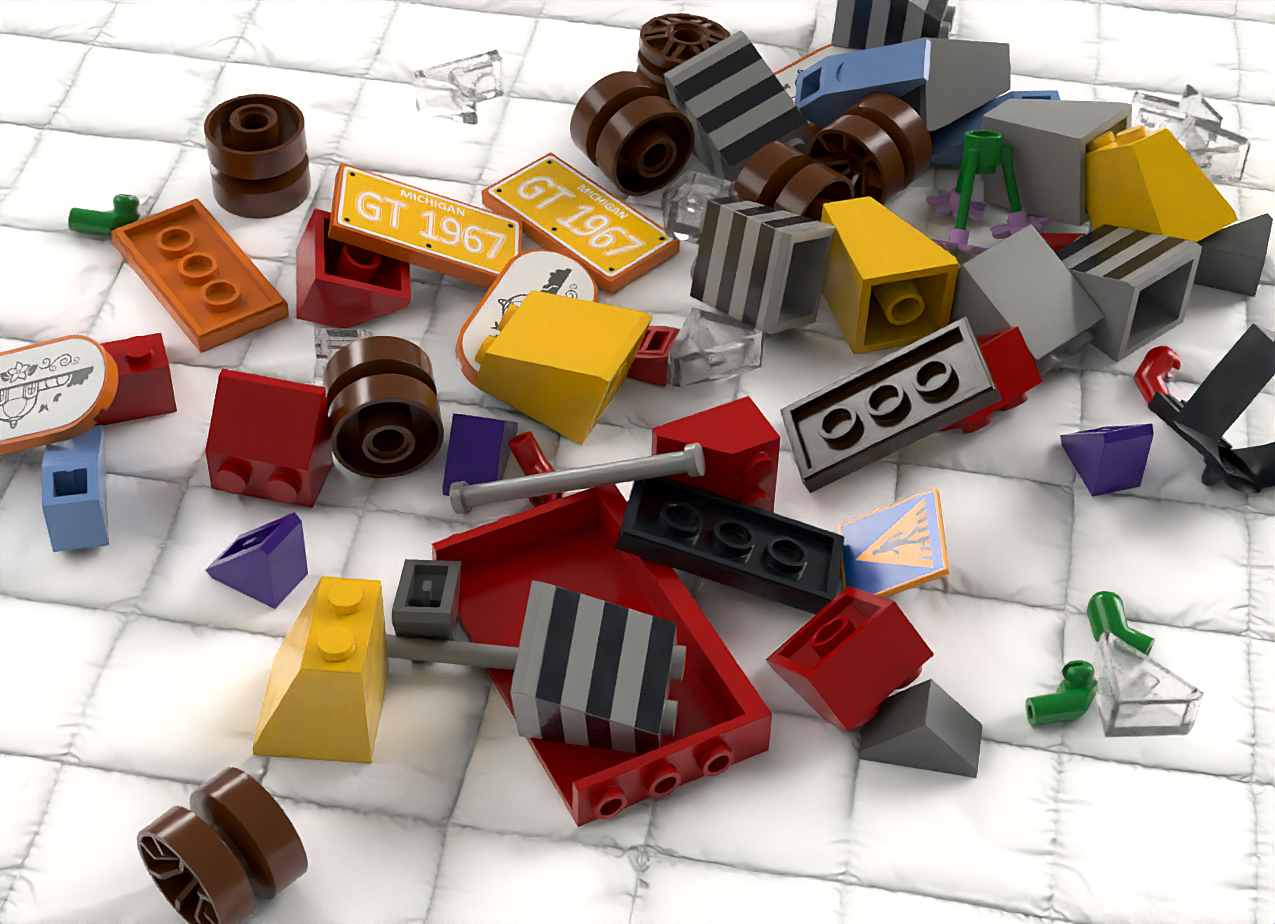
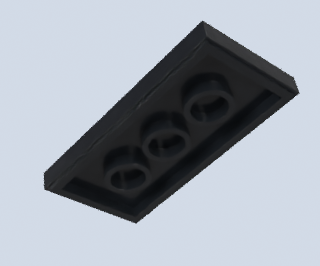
M662 476L632 482L614 549L816 615L836 598L844 537Z

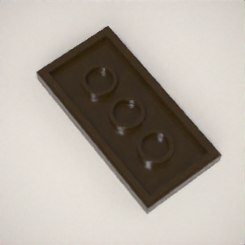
M964 317L780 409L802 483L812 493L1002 400V397L974 329L967 317Z

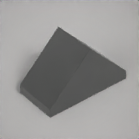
M1266 213L1220 229L1196 242L1202 246V251L1193 284L1255 297L1266 260L1273 218Z
M405 559L391 611L392 625L396 636L456 641L461 561Z
M929 679L888 696L879 704L877 714L863 725L858 759L976 778L983 724L937 683Z

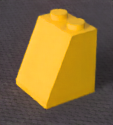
M1138 125L1116 134V137H1114L1112 131H1107L1086 144L1085 206L1094 230L1107 224L1198 242L1238 220L1235 210L1168 128L1146 131L1145 125Z
M870 196L823 204L821 222L834 225L836 228L822 293L853 355L907 346L949 325L959 265L955 256Z
M531 290L520 306L512 303L508 307L498 326V330L501 331L499 335L495 338L489 334L481 344L474 359V362L481 365L474 386L582 446L624 383L653 317L642 311Z
M326 576L320 578L274 657L252 747L253 755L371 764L389 676L381 580Z

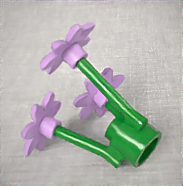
M990 130L966 131L964 135L963 158L956 187L952 188L950 193L946 190H939V197L929 196L926 198L928 204L935 207L934 213L936 215L945 216L952 213L954 220H956L955 228L950 229L948 242L931 239L947 251L954 250L965 254L979 255L989 249L967 245L970 231L966 230L968 218L974 220L983 219L984 214L980 211L986 208V204L983 202L971 201L975 174L996 173V165H1002L1011 210L1007 212V224L990 227L992 237L994 239L1007 238L1030 224L1039 233L1044 226L1051 222L1050 217L1038 218L1035 215L1027 217L1026 209L1021 208L1012 164L1013 146L1003 145L1002 133Z

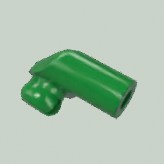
M119 194L113 198V210L97 211L73 207L68 217L69 229L98 235H111L112 230L139 220L141 215L138 212L140 201L135 195Z
M1100 591L1094 594L1088 602L1087 615L1096 642L1144 664L1151 652L1155 638L1128 627L1123 600L1115 592Z
M1084 660L1068 662L1062 669L1064 680L1061 681L1056 693L1028 697L1025 702V709L1030 725L1039 726L1075 720L1082 717L1088 711L1098 691V682L1093 678L1095 669L1092 664Z

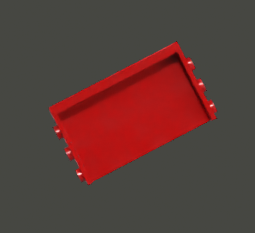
M615 484L593 487L560 499H554L535 508L512 516L502 517L489 524L463 533L453 534L443 540L431 543L432 560L461 561L458 623L470 643L519 647L532 581L559 586L677 623V645L686 646L685 668L682 682L671 680L668 700L678 701L674 736H663L660 748L645 754L526 737L578 827L597 819L605 820L612 818L624 808L651 797H664L673 792L677 787L701 777L719 775L733 764L768 751L770 743L772 712L674 569L614 549L627 504L626 499ZM485 667L516 720L510 694L515 670Z

